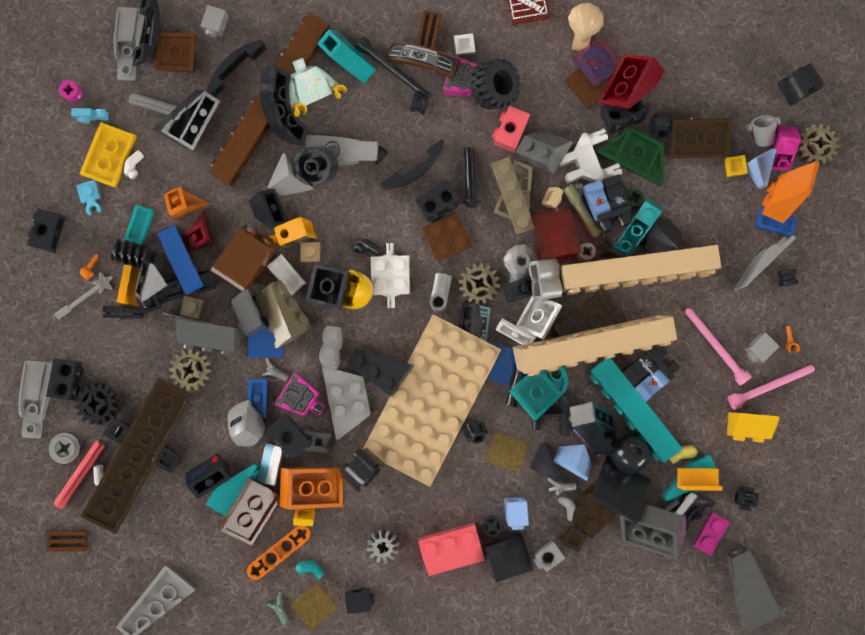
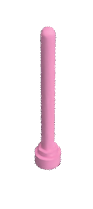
M687 308L685 314L735 373V381L739 385L747 382L752 375L737 365L691 308Z
M813 365L806 366L744 394H731L727 397L733 410L739 409L745 404V401L814 372L815 367Z

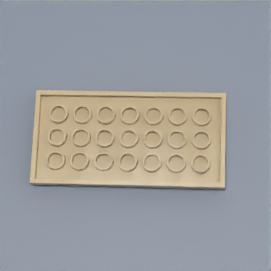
M433 314L408 361L414 367L394 396L390 397L363 450L368 448L383 463L430 487L501 349Z

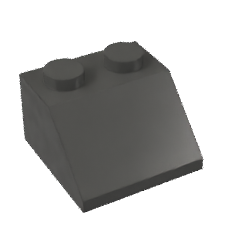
M539 129L525 135L515 152L523 162L554 175L573 142L546 130Z
M249 289L244 290L231 300V311L235 317H238L240 322L237 324L239 331L247 337L267 330L269 327L267 319L263 317L255 297L257 294Z

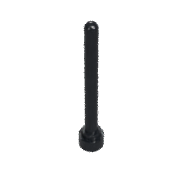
M363 36L358 41L355 48L360 53H368L419 95L431 98V94L373 49L366 37Z

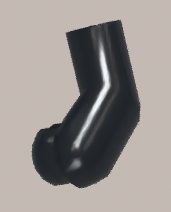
M369 239L357 241L352 247V251L355 254L370 251L377 256L381 250L380 246Z

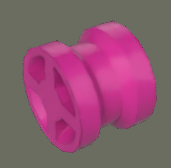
M64 81L59 87L60 95L71 103L77 102L82 98V89L73 81Z

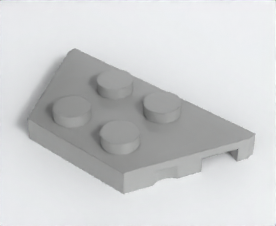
M322 368L336 440H338L371 415L364 377L340 370Z

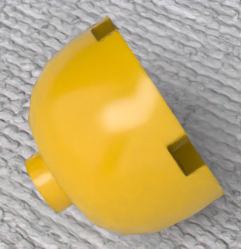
M349 270L350 275L342 307L360 309L366 306L373 296L372 283L365 274Z

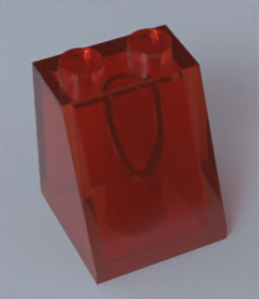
M560 207L550 213H547L546 210L535 212V215L532 216V221L535 227L533 231L539 260L554 258L558 260L576 257L582 252L571 209L565 210V207Z

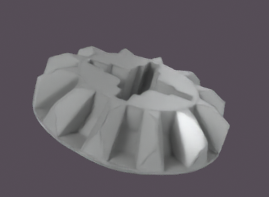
M60 433L54 436L49 444L51 458L60 464L75 461L81 447L78 438L69 433ZM62 443L64 445L71 444L68 447V453L66 451L60 452L63 448Z

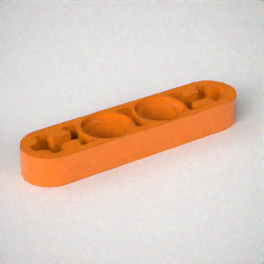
M297 526L248 566V576L253 580L262 578L310 538V528L308 526ZM298 529H305L307 531L305 534L306 538L300 537L297 540L299 544L296 545L295 540L290 535L292 534L293 537H296L299 534ZM288 540L292 543L290 551L283 550V541ZM268 553H274L277 556L275 563L267 561ZM262 559L265 566L259 571L260 575L257 573L253 574L252 566L258 567L261 565L262 562L259 560Z

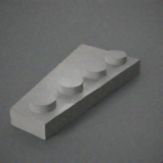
M167 564L116 628L124 635H138L197 588Z

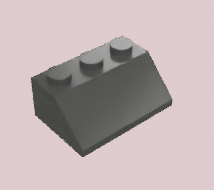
M176 319L177 343L183 344L182 348L194 350V347L198 346L202 347L201 351L212 353L214 349L221 350L220 354L232 356V352L238 353L241 337L239 329Z
M647 504L643 505L637 524L620 515L622 542L675 560L679 559L686 533V516Z

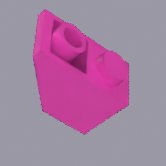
M777 126L775 142L772 144V148L776 149L771 170L790 171L801 141L797 127Z

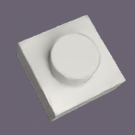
M473 33L454 36L456 57L475 54Z

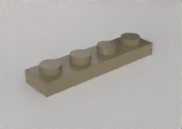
M507 157L491 163L516 236L534 230L535 227L510 158Z

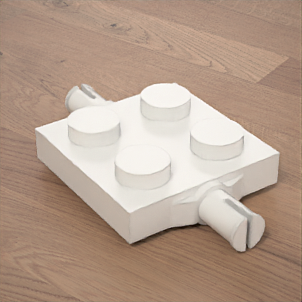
M386 243V255L371 257L373 295L386 296L387 308H395L396 296L410 294L409 256L395 255L394 243Z

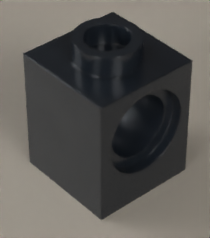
M370 588L347 590L345 593L347 614L371 611L372 605H375L374 593H370Z

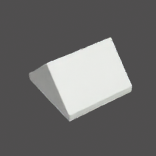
M532 295L516 326L542 341L546 337L562 305L548 299L534 300Z

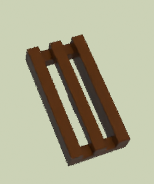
M423 10L416 45L435 49L442 13L435 14L432 11L427 12V10ZM426 17H429L424 45H422L421 39ZM433 18H436L432 44L428 46Z
M88 530L47 531L46 536H48L46 544H48V547H46V551H86ZM83 535V539H53V536ZM53 543H83L82 546H53Z

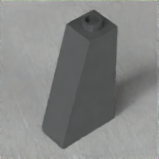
M736 547L731 550V554L727 555L739 622L741 628L749 632L781 616L782 613L750 550L745 547Z

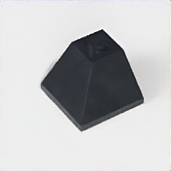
M521 533L484 544L496 582L533 571Z

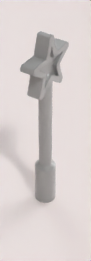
M99 272V280L92 282L96 286L70 305H66L54 313L55 317L58 320L71 312L72 308L98 290L100 294L106 288L113 290L110 282L114 277L109 276L105 278L103 273Z

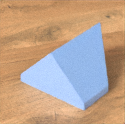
M774 148L747 163L748 173L759 189L768 186L776 153Z
M585 444L558 447L553 462L587 481L592 469V463Z

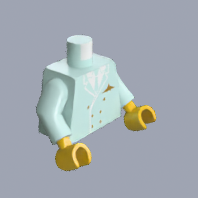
M303 58L292 62L296 73L291 74L289 82L290 99L288 101L292 108H295L293 113L296 117H299V110L305 115L307 111L306 105L332 94L333 90L335 91L334 96L337 99L341 98V94L338 91H342L346 95V87L338 85L321 68L317 66L306 67Z

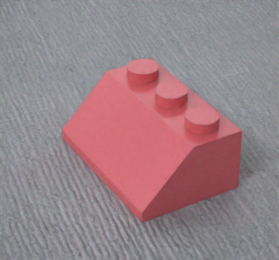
M475 523L418 538L428 576L485 561Z

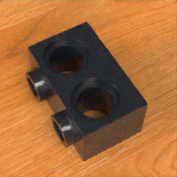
M641 100L630 109L606 105L601 106V118L610 134L621 132L628 126L641 123L646 115V108Z
M449 180L418 197L415 201L427 222L430 220L434 222L442 217L441 213L448 210L451 212L456 209L460 198ZM443 194H450L452 200L445 202L441 197ZM429 203L436 206V209L432 212L425 209V206Z
M53 358L46 397L75 400L80 391V386H78L79 378L82 377L84 371L82 362ZM68 365L71 367V373L69 375H67L65 372V369ZM64 384L67 386L65 394L62 393V386Z

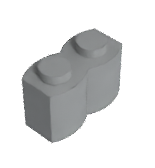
M557 258L529 262L534 300L562 297L563 285L559 279L561 268Z
M326 326L322 335L323 346L320 349L319 359L322 368L336 370L340 364L339 351L343 345V335L340 327Z

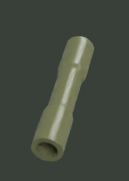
M573 183L564 187L563 191L581 217L591 238L599 235L601 230L596 226L594 218L589 214Z

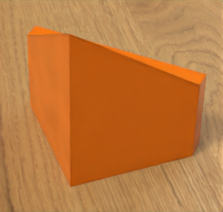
M181 186L164 194L168 213L175 220L181 219L209 205V203L183 190Z

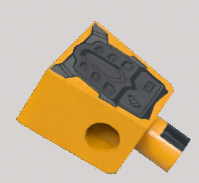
M303 217L276 226L274 228L276 234L268 236L274 240L275 244L286 248L317 239L312 222Z

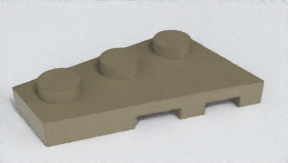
M514 160L512 166L528 210H530L532 167ZM500 195L493 214L510 220L503 197Z

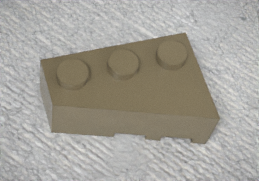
M281 280L270 283L255 296L263 317L267 316L270 326L268 330L270 333L273 332L276 342L274 345L276 349L298 339L312 328L308 318L303 314L298 303L292 298Z

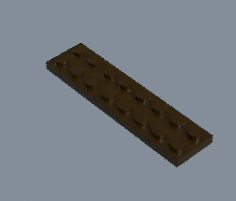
M160 377L157 378L83 510L81 518L117 534L193 394L180 389Z

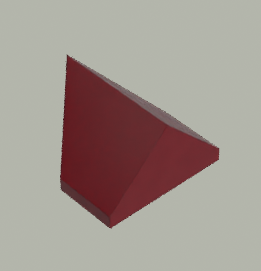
M204 209L190 229L182 235L189 253L215 244Z

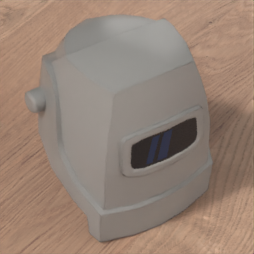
M250 400L238 403L228 412V429L236 445L253 446L263 437L265 429L263 419L251 405Z

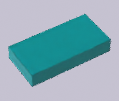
M136 204L124 240L130 243L135 242L137 245H144L155 210Z

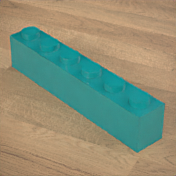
M611 358L601 360L589 370L591 381L595 385L599 384L601 386L603 396L607 400L611 399L615 404L613 406L614 410L620 416L623 414L627 419L626 425L632 431L635 429L639 434L638 437L647 443L651 449L650 455L656 462L659 460L665 463L683 449Z

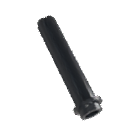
M466 147L464 149L466 200H464V204L468 208H474L479 203L476 197L474 147Z

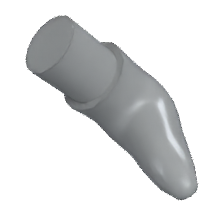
M560 497L558 502L566 507L567 518L569 521H572L575 504L567 497Z

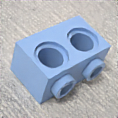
M524 497L504 498L507 525L512 527L513 530L524 529V526L529 525L527 501Z

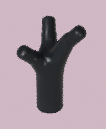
M604 241L605 246L598 245L599 248L606 252L601 255V258L608 256L624 258L626 256V253L614 249L607 241Z

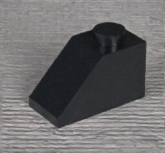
M275 189L259 191L248 200L254 217L270 228L288 222Z

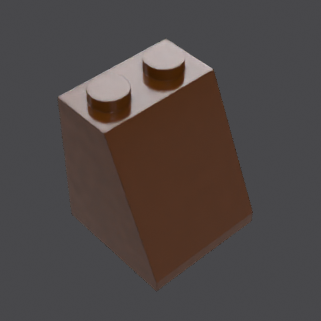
M245 225L240 227L213 265L211 271L244 291L259 282L278 245L274 243L272 238L260 234L255 227Z

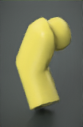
M694 445L682 446L683 449L671 457L670 461L675 464L681 459L694 458L698 453L697 448Z

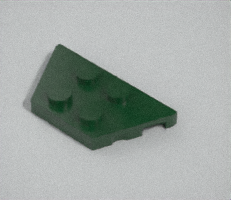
M631 127L612 139L596 153L660 187L664 184V144Z

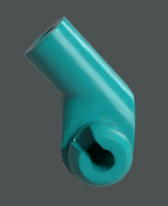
M302 560L296 565V571L299 574L312 572L317 579H320L325 574L324 570L314 560Z

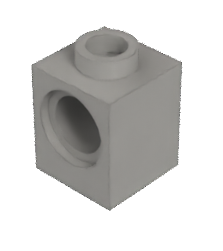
M207 5L201 23V28L205 35L211 38H216V36L223 37L229 18L227 12L223 9Z
M761 333L744 350L748 353L746 356L752 362L764 363L780 346L767 333Z
M550 540L533 553L536 557L533 561L539 569L544 568L546 572L565 559L553 540ZM544 553H552V559L544 561L542 559Z

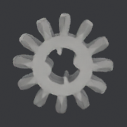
M379 530V537L372 533L371 536L374 540L368 539L367 543L372 546L367 547V551H373L370 555L371 559L378 556L376 562L379 563L381 558H383V562L386 564L388 562L387 557L391 560L395 559L392 553H399V550L394 547L399 546L400 543L398 541L392 542L397 536L394 534L388 537L390 534L389 530L386 531V535H383V531ZM382 542H385L388 549L386 550L385 548L384 551H381L378 544L380 543L381 545Z

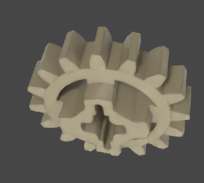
M813 124L809 128L807 127L802 130L803 133L800 134V148L797 149V152H802L800 159L807 158L806 164L811 161L812 163L817 161L820 165H824L826 161L830 162L833 160L832 157L838 154L835 150L840 148V145L835 142L839 138H834L835 131L829 132L830 126L823 128V124H819L817 127ZM814 133L812 138L807 139L810 134ZM824 151H828L825 156H821Z
M483 263L478 268L473 264L471 270L466 267L467 274L461 273V277L464 280H459L458 282L463 285L459 288V291L465 292L462 297L468 296L469 303L475 300V304H478L479 301L486 304L487 298L492 301L491 295L498 294L495 288H500V285L496 284L499 277L493 276L496 271L490 272L489 265L485 269L483 268ZM474 272H482L478 276L471 275ZM487 276H489L492 281V287L487 283ZM479 280H482V285H484V287L480 286L479 289L476 288V283H474V281L478 282ZM466 281L471 284V293L467 289ZM480 292L488 293L485 296L477 297V294Z
M192 349L189 350V353L183 350L182 356L176 354L177 360L170 362L174 367L168 370L173 372L170 379H176L173 384H181L180 389L184 390L187 387V391H192V388L199 390V385L206 386L204 380H210L211 378L207 374L212 372V370L208 369L211 362H205L207 356L200 357L201 352L197 351L194 354ZM191 358L189 362L182 363L183 360ZM200 363H201V365H202L203 371L200 370V367H199V364H200ZM188 367H192L191 369L194 371L193 374L189 373V371L187 370ZM193 378H199L198 381L190 383Z

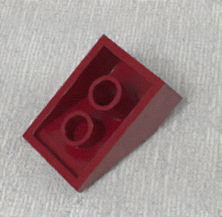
M624 54L598 103L600 105L630 109L657 86L665 70L654 57Z

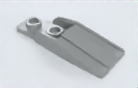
M117 8L113 41L114 55L118 62L117 79L121 81H136L137 66H132L134 48L142 44L146 17L139 14L140 8Z
M306 136L305 148L324 146L330 149L338 160V165H355L359 161L377 160V142L336 136Z
M794 235L788 238L784 236L776 244L762 250L754 257L735 286L734 291L746 287L796 237Z
M24 362L19 392V415L23 418L22 437L39 439L42 437L43 420H45L50 398L46 397L52 367L51 362Z

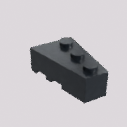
M195 90L155 126L153 130L179 146L193 151L220 100L204 90Z
M593 402L570 407V424L596 455L618 450L613 413Z

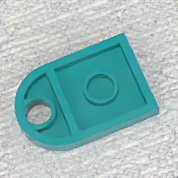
M559 366L557 370L559 372L558 379L552 377V371L544 369L540 370V374L525 375L509 391L533 420H537L565 393L568 387V375L562 366Z

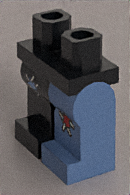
M620 174L584 186L583 194L595 219L596 226L600 225L604 233L614 230L615 227L612 222L618 219L621 227L629 226L632 223L630 216L632 208L624 192Z
M664 346L649 350L621 371L645 402L675 377L674 374L680 368L674 360H671L666 365L661 360L669 354Z

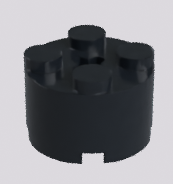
M811 63L800 67L792 73L793 75L777 83L790 107L825 86L822 78Z
M324 146L302 149L294 159L296 177L300 182L309 186L321 185L332 180L339 164L334 153Z
M359 448L352 457L354 459L351 463H346L339 471L342 474L341 478L358 493L362 491L360 487L363 484L367 487L381 471L378 468L379 465L384 466L385 464L368 448L364 450Z

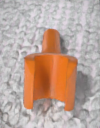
M95 254L90 263L80 269V274L85 280H89L94 275L90 269L100 257L99 255Z
M787 326L788 343L785 345V350L791 353L790 347L794 345V351L799 352L800 347L797 343H794L791 326Z

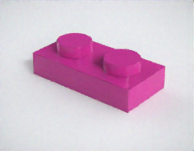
M711 512L695 539L693 546L711 556L730 522Z

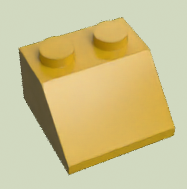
M728 412L727 435L733 436V440L745 441V437L752 438V442L764 443V439H772L779 422V416Z

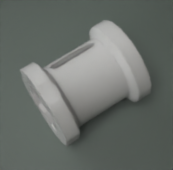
M584 243L577 249L576 256L580 261H590L595 256L596 249L593 244ZM588 249L590 252L584 256L582 252Z

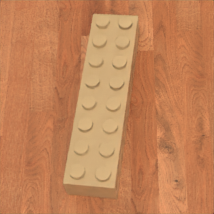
M718 245L564 265L561 267L559 279L563 285L562 292H566V295H574L584 289L585 293L599 290L600 287H604V290L616 289V287L622 284L623 288L635 286L638 282H642V285L653 284V282H657L659 279L663 283L673 281L677 277L680 280L691 279L696 274L699 277H707L711 274H716L715 271L721 268Z
M656 315L514 346L513 351L517 370L532 376L540 374V370L544 369L555 371L562 365L573 367L577 366V362L580 361L591 363L597 361L596 358L598 357L608 359L615 357L616 353L626 355L634 353V349L649 350L653 348L652 345H671V341L677 340L672 316Z

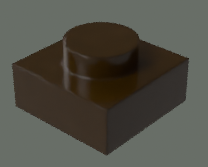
M570 525L561 543L579 553L588 535Z

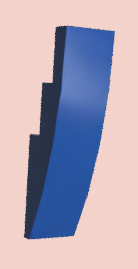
M173 225L159 232L158 236L185 294L188 295L204 287L176 226Z

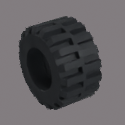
M497 58L481 62L474 67L475 70H472V77L469 78L471 83L469 90H472L471 96L475 98L474 102L480 104L481 108H486L487 110L510 106L516 101V95L520 93L518 88L521 87V83L518 80L520 76L516 73L517 69L512 67L513 64L511 62H507L506 59ZM493 78H494L495 81H496V85H497V89H496V90H495V88H494V86H493Z

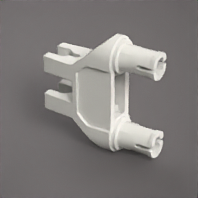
M604 128L591 134L583 133L574 151L566 154L560 167L575 162L577 170L566 174L565 180L567 184L579 179L594 183L618 174L622 175V170L619 169L620 165L618 163L602 169L593 150L594 144L608 140V135L605 134Z

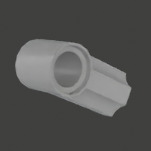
M443 273L435 274L430 298V307L436 313L443 312L447 307L452 276ZM442 299L444 302L443 306L435 307L433 305L434 300Z

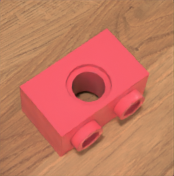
M511 106L508 107L507 111L503 110L499 119L502 124L500 128L496 127L492 136L495 139L494 145L515 153L530 114ZM511 125L515 128V131L512 133L507 132L505 127Z

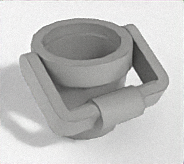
M764 115L756 117L751 123L745 125L748 132L753 131L756 144L766 147L774 144L776 128L781 122L778 117Z

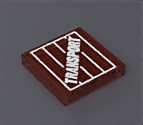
M507 0L512 26L549 19L546 0Z

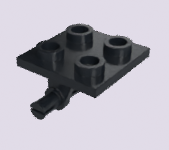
M560 396L558 399L559 414H542L537 420L532 419V430H540V418L559 417V434L571 436L574 428L570 424L569 414L570 407H573V402L569 396Z

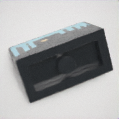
M462 303L459 328L487 341L491 307Z

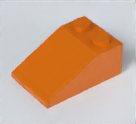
M817 161L781 174L775 181H771L766 190L768 195L762 203V206H764L762 214L784 223L811 194L820 163Z
M281 468L280 507L285 509L343 507V479L341 478L342 474L339 472L341 468Z

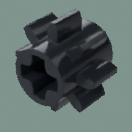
M477 420L467 422L465 425L466 429L463 430L467 442L472 441L474 444L483 442L486 438L485 434H488L484 422L481 421L479 423Z
M742 486V490L736 491L734 498L735 504L739 505V509L751 511V507H757L759 500L758 493H754V488Z

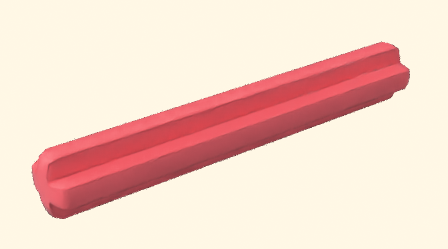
M95 441L54 501L56 507L63 509L105 449L103 442Z

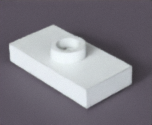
M282 254L267 265L274 276L287 287L291 295H294L307 284Z

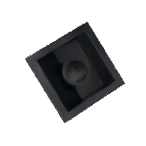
M314 264L306 301L341 310L350 272Z

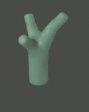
M280 591L277 604L268 602L267 606L277 613L284 625L289 622V619L283 609L282 592Z

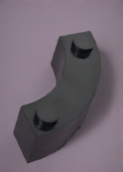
M263 67L260 78V100L266 120L282 140L289 144L303 145L309 127L304 125L290 109L288 100L290 99L289 82L291 75L278 67Z

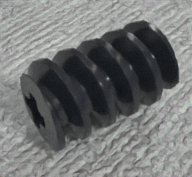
M117 239L112 248L111 260L116 263L122 262L124 265L129 264L133 267L137 265L138 268H141L143 258H147L154 263L155 251L151 252L150 246L143 250V244L136 248V243L132 242L129 247L127 240L121 245V239Z

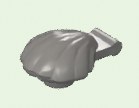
M522 244L515 245L507 251L504 256V265L510 273L509 283L530 276L529 262L539 260V255L534 248Z

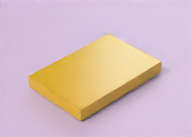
M100 122L79 174L116 188L137 136Z

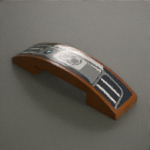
M391 42L386 59L392 63L400 65L406 63L434 70L436 74L454 78L460 63V59L444 52L405 42Z

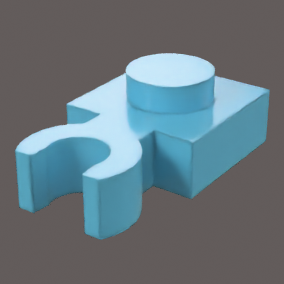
M71 108V116L79 123L88 124L90 121L109 120V113L105 109Z
M92 180L76 185L81 203H87L86 213L91 216V209L93 207H96L97 212L101 213L102 207L96 202V200L101 199L97 182Z

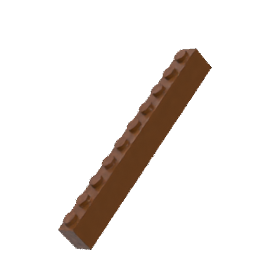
M309 13L307 17L302 19L300 29L291 36V43L288 48L283 49L280 55L281 59L273 67H278L291 75L296 73L292 62L300 58L304 59L306 67H308L320 48L317 43L331 29L329 23ZM260 92L252 98L250 108L240 118V124L231 131V138L228 143L221 147V154L218 159H214L210 165L211 170L209 172L233 187L270 128L261 106Z

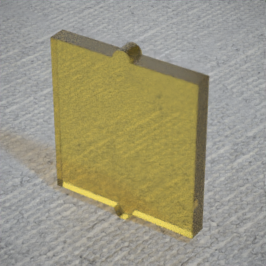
M495 432L492 444L489 446L490 451L486 463L519 472L522 459L525 458L524 452L527 442Z
M315 583L291 604V607L299 615V619H302L310 630L337 608L328 597L329 593H325L318 583Z

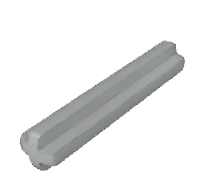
M135 93L129 96L130 104L169 115L177 107Z

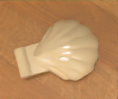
M580 3L572 9L568 17L569 25L575 33L571 50L581 52L588 50L591 36L599 32L603 27L604 16L598 6L592 3Z

